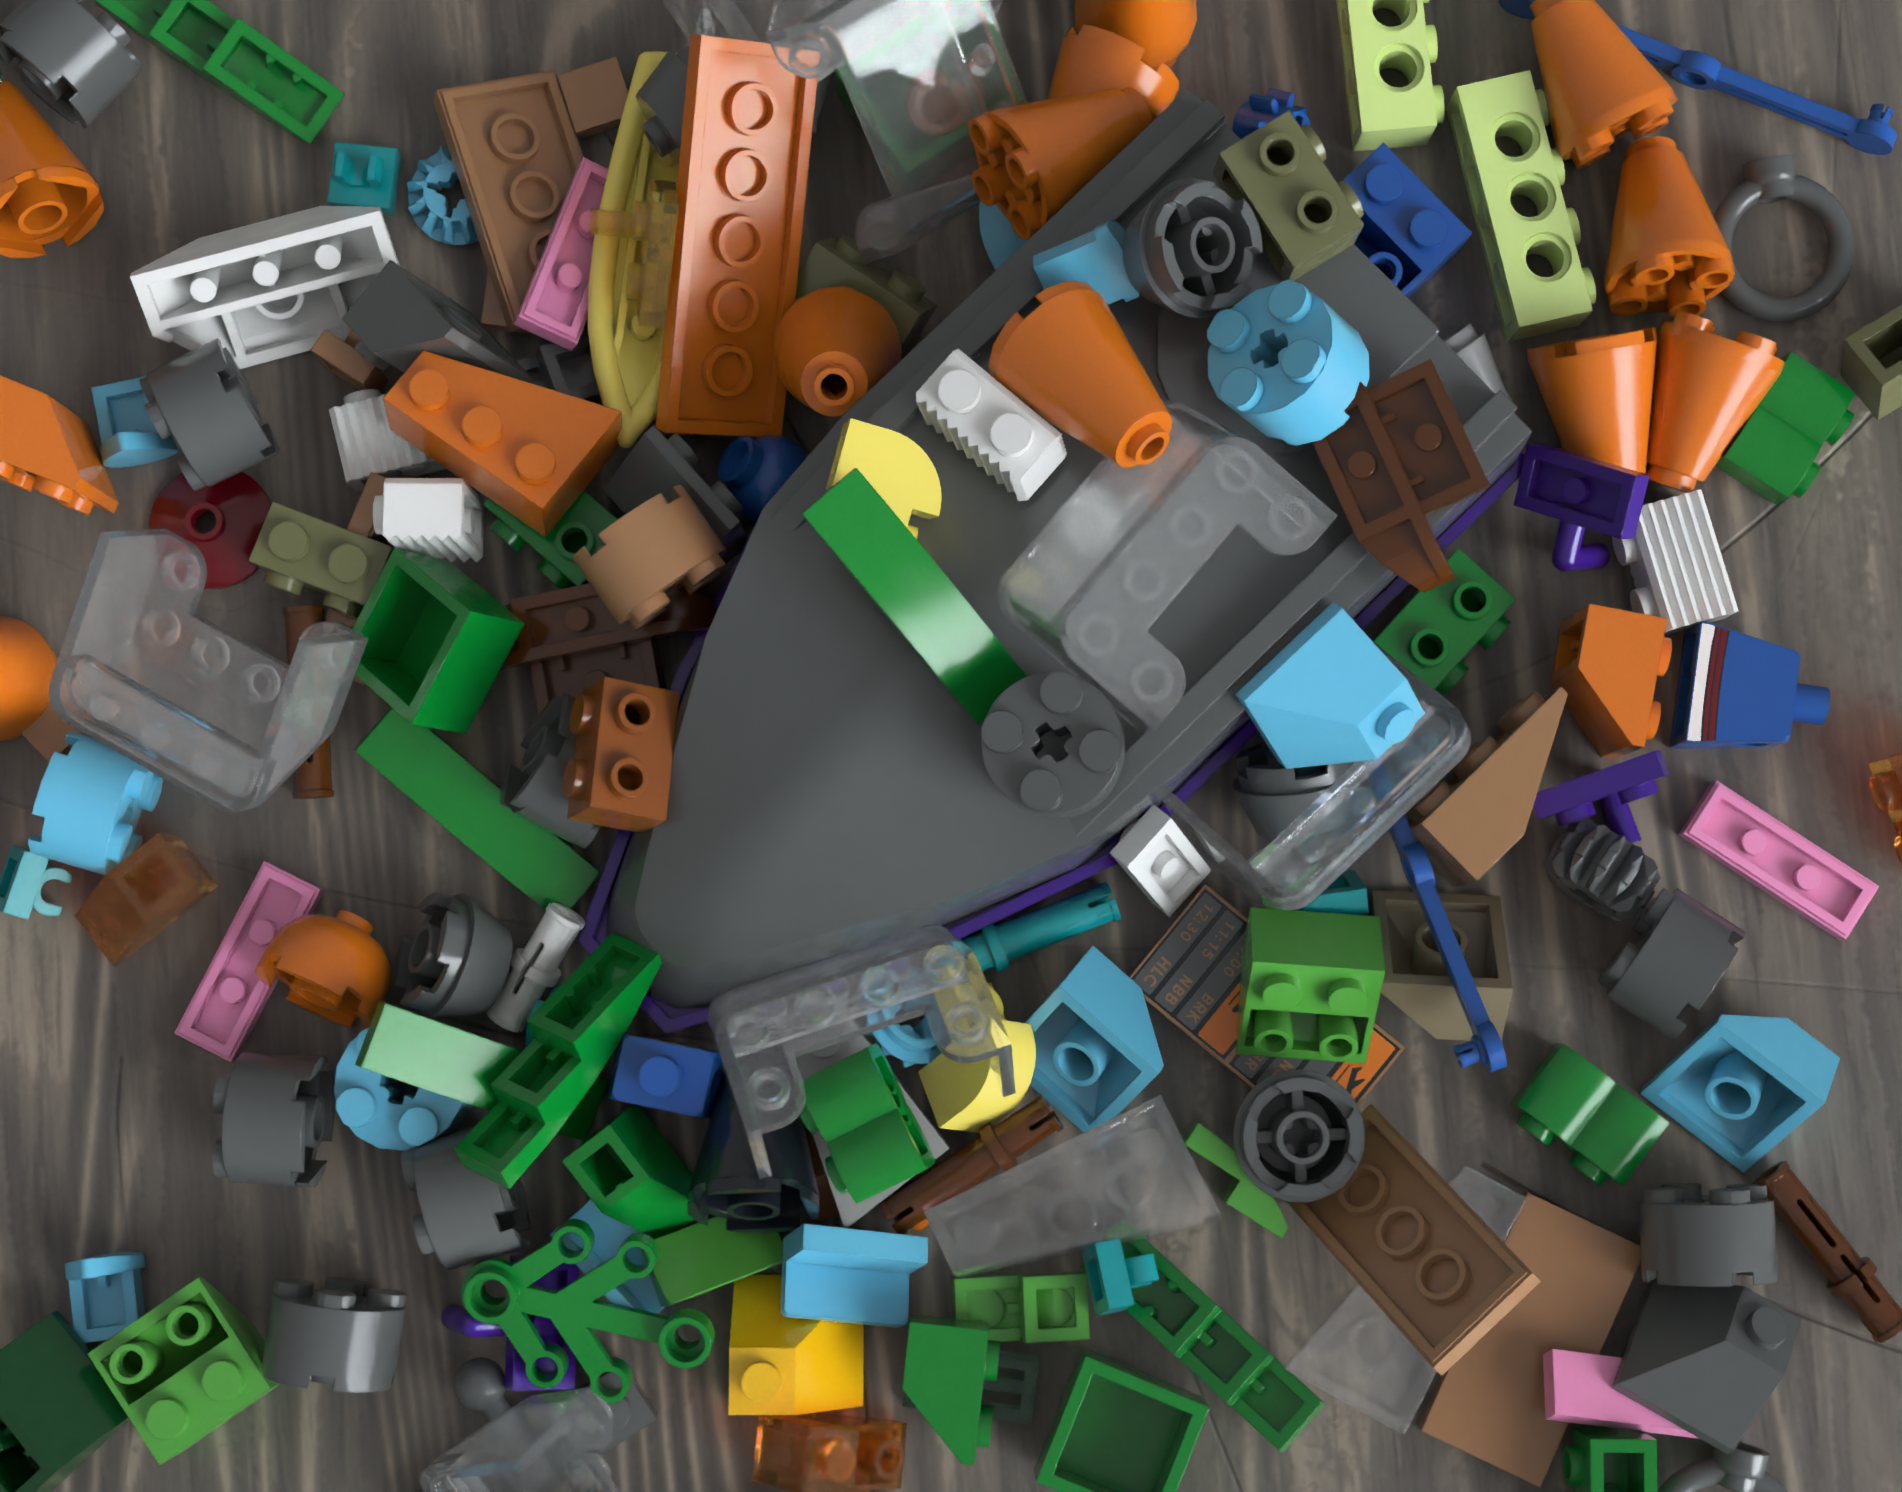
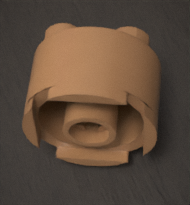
M682 484L673 487L670 495L671 503L668 504L662 493L631 510L599 533L598 536L604 545L596 549L597 553L593 556L590 555L585 546L573 556V560L618 625L629 621L635 631L640 630L668 610L666 605L671 602L668 598L669 595L681 587H684L689 595L697 592L721 574L720 569L726 565L721 558L727 552L726 547Z

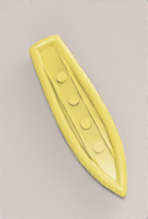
M645 51L637 59L601 198L588 281V336L593 372L603 406L622 411V429L617 437V441L622 448L631 447L656 419L679 166L670 154L662 158L644 134L641 125L647 120L637 102L636 94L667 54V52Z

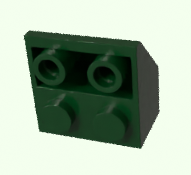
M59 1311L49 1314L0 1349V1492H52L130 1420L88 1356V1353L91 1352Z

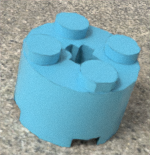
M1285 280L1279 284L1255 290L1236 303L1231 309H1224L1218 312L1207 329V339L1211 343L1208 350V378L1217 398L1267 437L1282 439L1289 445L1298 446L1322 440L1343 426L1350 417L1344 410L1355 398L1359 383L1361 382L1364 386H1367L1370 378L1369 352L1359 333L1321 298L1309 291L1304 285L1292 280Z
M68 732L66 734V744L72 746L68 755L54 752L41 780L32 814L44 817L45 819L42 837L33 834L28 839L31 854L106 876L113 875L117 869L131 872L137 862L142 846V836L135 834L142 809L149 812L154 810L162 791L164 777L154 773L155 766L152 764L151 755L78 732Z
M369 1027L361 1031L348 1044L336 1067L334 1084L335 1109L343 1124L349 1126L357 1137L380 1149L406 1151L414 1149L415 1146H421L439 1136L449 1134L464 1123L473 1105L419 1087L416 1094L404 1095V1099L400 1097V1089L395 1086V1079L355 1065Z

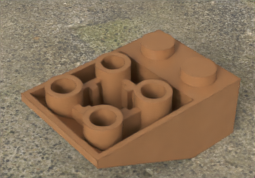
M1562 687L1543 697L1535 690L1526 699L1521 698L1495 723L1502 731L1495 740L1489 735L1480 744L1476 742L1450 767L1457 777L1449 785L1443 780L1435 788L1431 786L1405 811V814L1412 820L1409 826L1415 840H1419L1422 843L1431 865L1453 887L1478 881L1524 836L1568 693Z

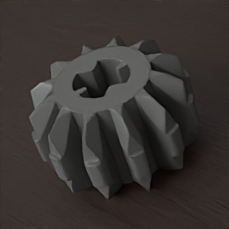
M1590 820L1572 822L1563 834L1559 833L1549 848L1551 853L1543 864L1550 881L1561 887L1564 894L1574 898L1580 906L1592 909L1599 916L1606 915L1613 921L1633 920L1641 908L1645 909L1655 893L1654 887L1661 878L1655 861L1645 855L1641 847L1626 840L1624 835H1618L1607 826H1598Z

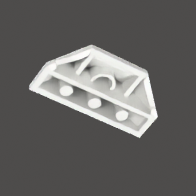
M318 206L198 238L132 272L130 279L153 337L169 343L173 341L190 351L218 338L221 341L222 348L226 347L239 369L310 351L324 330L345 341L351 329L342 318L390 260L398 265L399 262L380 207Z

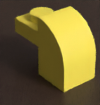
M852 418L846 421L842 427L825 490H829L853 468H857L917 539L918 527L908 525L911 514L930 520L939 517L941 510L940 480L932 461L919 445L901 433Z
M947 976L931 990L952 1045L919 1070L918 1073L939 1128L979 1133V1129L990 1122L994 1125L1009 1114L1020 1103L1027 1092L1033 1077L1036 1060L1034 1033L1031 1024L1005 1019L1003 1002L994 990L992 983Z

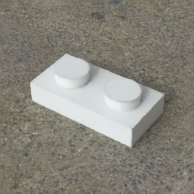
M1154 804L1141 818L1136 819L1125 828L1119 843L1110 852L1151 903L1169 918L1212 871L1172 818Z

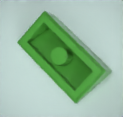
M715 1216L708 1219V1226L696 1223L653 1239L659 1248V1258L653 1271L650 1273V1277L660 1306L674 1305L781 1264L783 1242L778 1232L740 1233L727 1231V1218ZM641 1249L645 1263L647 1264L649 1262V1257L647 1253L643 1249Z

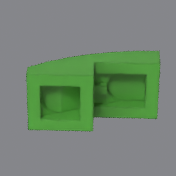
M1192 1121L1180 1143L1233 1176L1220 1199L1282 1239L1289 1227L1274 1198L1260 1190L1247 1177L1239 1164L1236 1152L1200 1123Z
M1085 1272L950 1277L952 1319L987 1322L989 1324L988 1340L1000 1342L1023 1341L1027 1344L1090 1339L1087 1274Z

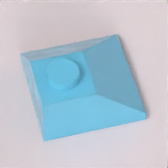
M1334 601L1235 694L1240 703L1245 707V711L1276 760L1286 769L1377 760L1393 744L1405 739L1412 731L1415 723L1425 714L1407 679L1346 611Z
M1094 946L1087 951L1024 1022L1031 1024L1036 1045L1035 1068L1030 1086L1039 1094H1042L1049 1103L1092 1141L1164 1067L1142 988Z
M1721 1014L1643 1086L1640 1094L1744 1173L1825 1104L1840 1057L1789 1018Z

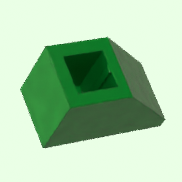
M630 1105L590 1135L562 1160L601 1213L656 1239L683 1229L694 1221L687 1211V1193L693 1175L639 1105Z
M911 1314L902 1389L959 1462L966 1465H975L976 1447L989 1448L993 1408L981 1406L984 1380H997L1000 1341L988 1340L989 1324L987 1322Z

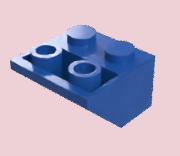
M1384 142L1343 180L1357 195L1364 212L1363 217L1360 218L1364 226L1354 244L1409 299L1460 252L1472 234Z

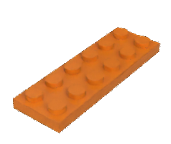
M690 34L655 425L662 432L750 437L782 436L786 387L779 378L775 367L773 346L780 321L796 299L820 49Z

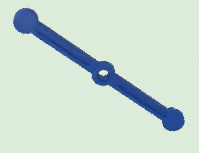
M1499 0L1500 6L1507 12L1524 19H1535L1529 7L1535 0ZM1616 24L1651 64L1671 71V75L1679 83L1701 90L1717 89L1847 140L1851 146L1865 153L1887 155L1892 152L1898 134L1892 127L1888 126L1890 118L1894 113L1893 109L1889 106L1886 107L1885 112H1882L1884 104H1873L1868 119H1858L1725 67L1714 57L1706 53L1682 50Z
M1381 756L1377 760L1361 761L1399 853L1406 879L1411 889L1415 892L1473 1034L1471 1041L1453 1046L1455 1057L1460 1058L1458 1064L1461 1068H1465L1468 1065L1479 1062L1481 1065H1484L1489 1073L1507 1067V1060L1501 1039L1495 1026L1489 1019L1435 889L1434 872L1422 843L1419 840L1416 841Z

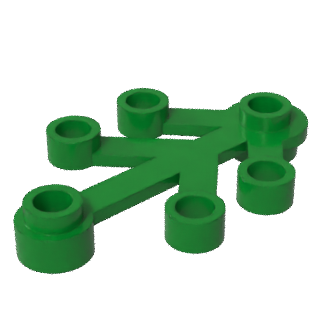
M580 1219L564 1221L556 1230L552 1240L514 1263L502 1258H486L478 1261L468 1270L462 1280L460 1294L467 1312L477 1321L486 1324H499L526 1363L525 1372L528 1380L536 1387L543 1389L555 1387L562 1381L569 1366V1358L561 1346L555 1343L543 1342L527 1314L551 1319L589 1376L590 1389L594 1397L601 1402L610 1404L619 1402L626 1396L632 1384L633 1374L630 1366L624 1360L609 1356L592 1329L657 1343L663 1358L669 1364L682 1369L694 1368L702 1364L707 1359L715 1339V1330L711 1320L704 1313L696 1309H680L670 1316L596 1300L630 1278L642 1279L653 1271L659 1258V1248L656 1242L645 1234L637 1233L628 1236L622 1242L615 1256L559 1290L531 1284L563 1262L566 1264H577L586 1259L594 1245L595 1235L591 1226ZM568 1232L578 1234L584 1242V1248L577 1251L568 1249L562 1241V1235ZM632 1247H639L647 1253L649 1262L645 1265H635L629 1261L626 1251ZM489 1280L501 1282L506 1289V1296L502 1298L491 1296L486 1291L485 1282ZM686 1324L692 1325L699 1331L700 1339L695 1342H687L679 1336L677 1328ZM541 1357L552 1359L558 1367V1372L554 1374L543 1373L538 1368L536 1360ZM605 1372H613L621 1378L622 1386L616 1389L608 1388L602 1383L600 1375Z

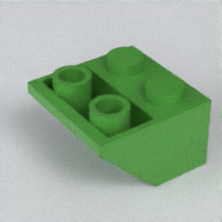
M1250 907L1241 961L1236 1041L1237 1054L1366 1064L1385 975L1380 917Z
M203 1277L197 1278L88 1353V1356L159 1465L184 1452L281 1385V1383L268 1380L262 1376L265 1340L256 1326Z

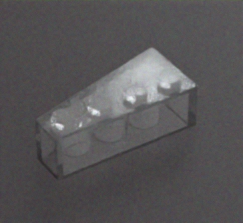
M1161 1095L924 1211L952 1273L958 1278L1079 1253L1098 1242L1120 1238L1121 1243L1218 1223L1221 1216Z
M1467 1165L1461 1166L1447 1183L1504 1242L1526 1197ZM1358 1283L1285 1363V1370L1402 1435L1405 1434L1437 1372Z

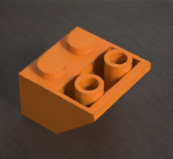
M0 375V480L28 492L34 489L53 498L54 502L89 516L93 506L114 514L119 501L106 468L103 466L102 458L88 423L49 395Z
M1589 603L1560 623L1550 684L1554 690L1562 687L1568 693L1565 706L1599 755L1603 758L1616 759L1644 748L1646 739L1653 740L1656 735L1661 716L1660 702L1653 701L1657 676L1663 677L1668 669L1672 652L1671 638L1664 637L1667 618Z

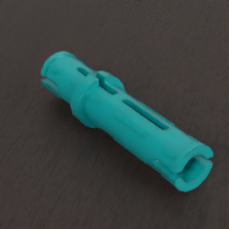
M1103 882L1099 884L1100 886L995 927L992 923L982 928L977 934L928 952L934 972L936 971L938 982L940 983L947 976L966 979L991 968H995L997 973L1009 969V961L1109 922L1121 920L1116 900H1111L1110 895H1112V891L1108 883Z

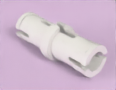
M554 902L548 904L543 918L526 947L518 948L513 954L510 962L513 969L497 999L486 1011L487 1016L494 1023L515 1033L524 1030L535 1000L541 998L546 987L555 986L561 976V971L558 967L579 931L586 924L580 915L561 904Z

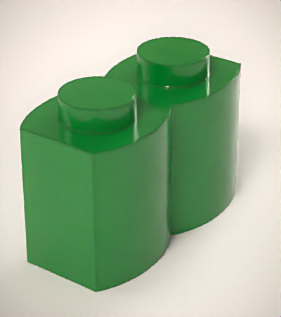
M1792 351L1780 358L1785 362L1781 374L1715 465L1773 504L1788 499L1791 494L1800 498L1808 490L1821 469V466L1815 463L1814 460L1824 442L1831 446L1834 445L1847 430L1854 418V413L1847 408L1856 392Z
M877 1043L797 1082L801 1092V1096L795 1099L798 1113L806 1128L812 1134L820 1132L827 1143L831 1156L825 1158V1166L833 1185L841 1194L849 1192L856 1204L927 1170L935 1164L927 1140L905 1101L891 1066Z
M1555 1043L1510 1103L1513 1108L1522 1114L1516 1122L1522 1130L1546 1147L1550 1145L1553 1139L1563 1144L1574 1153L1568 1164L1599 1187H1601L1606 1179L1623 1186L1669 1124L1648 1105L1618 1085L1600 1069L1564 1043Z

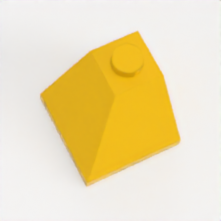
M755 1273L734 1281L729 1342L728 1415H801L862 1407L864 1405L863 1324L783 1316L780 1312L782 1273Z

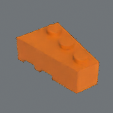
M424 350L383 398L391 431L457 477L464 478V481L545 538L620 446L617 437L622 429V411Z

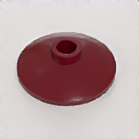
M240 472L211 487L205 486L197 491L191 488L183 473H180L161 490L151 510L149 537L154 554L167 572L187 585L201 589H222L239 584L259 569L249 562V558L272 503L264 489L244 472ZM207 512L214 513L216 516L215 527L208 533H199L197 530L198 518Z

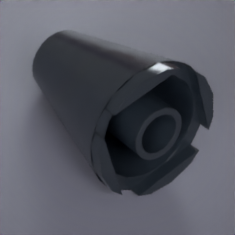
M748 1043L741 1046L739 1052L731 1054L726 1059L687 1193L688 1215L698 1223L708 1226L709 1214L727 1218V1231L771 1233L789 1231L800 1227V1215L805 1213L809 1214L812 1222L819 1216L820 1195L805 1125L796 1107L797 1087L786 1056L778 1053V1048L772 1044Z

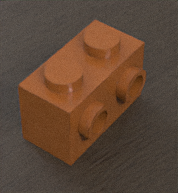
M603 677L576 697L570 714V730L572 733L577 734L575 755L566 766L562 782L563 796L569 798L568 820L637 833H644L666 821L680 692Z

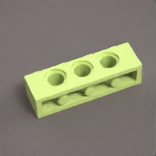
M1336 0L1353 152L1376 150L1383 142L1388 148L1427 145L1437 127V123H1443L1445 114L1444 93L1441 85H1433L1430 63H1435L1437 60V32L1433 24L1426 25L1423 4L1429 3L1430 0ZM1381 8L1392 10L1399 16L1402 24L1394 27L1385 26L1376 20L1373 11ZM1385 68L1397 69L1406 76L1408 85L1392 87L1383 81L1379 71Z
M1530 70L1457 86L1446 106L1506 343L1579 326L1593 311L1592 304L1596 302V286L1591 270L1588 267H1581L1576 247L1581 240L1580 224L1575 210L1572 207L1566 208L1561 185L1565 182L1564 162L1556 148H1550L1545 126L1549 124L1550 118L1544 91L1542 89L1535 90ZM1500 136L1513 138L1521 146L1523 155L1510 157L1503 154L1498 149L1495 138ZM1523 195L1530 198L1537 207L1538 215L1526 217L1517 213L1511 204V196ZM1530 254L1544 256L1552 265L1553 276L1540 277L1534 274L1527 265L1526 256Z

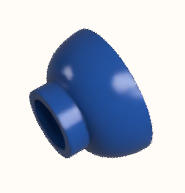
M767 435L754 440L748 436H741L734 440L723 453L719 462L718 475L722 481L727 483V489L744 508L742 513L748 521L757 523L765 505L805 460L804 452L798 443L782 436Z

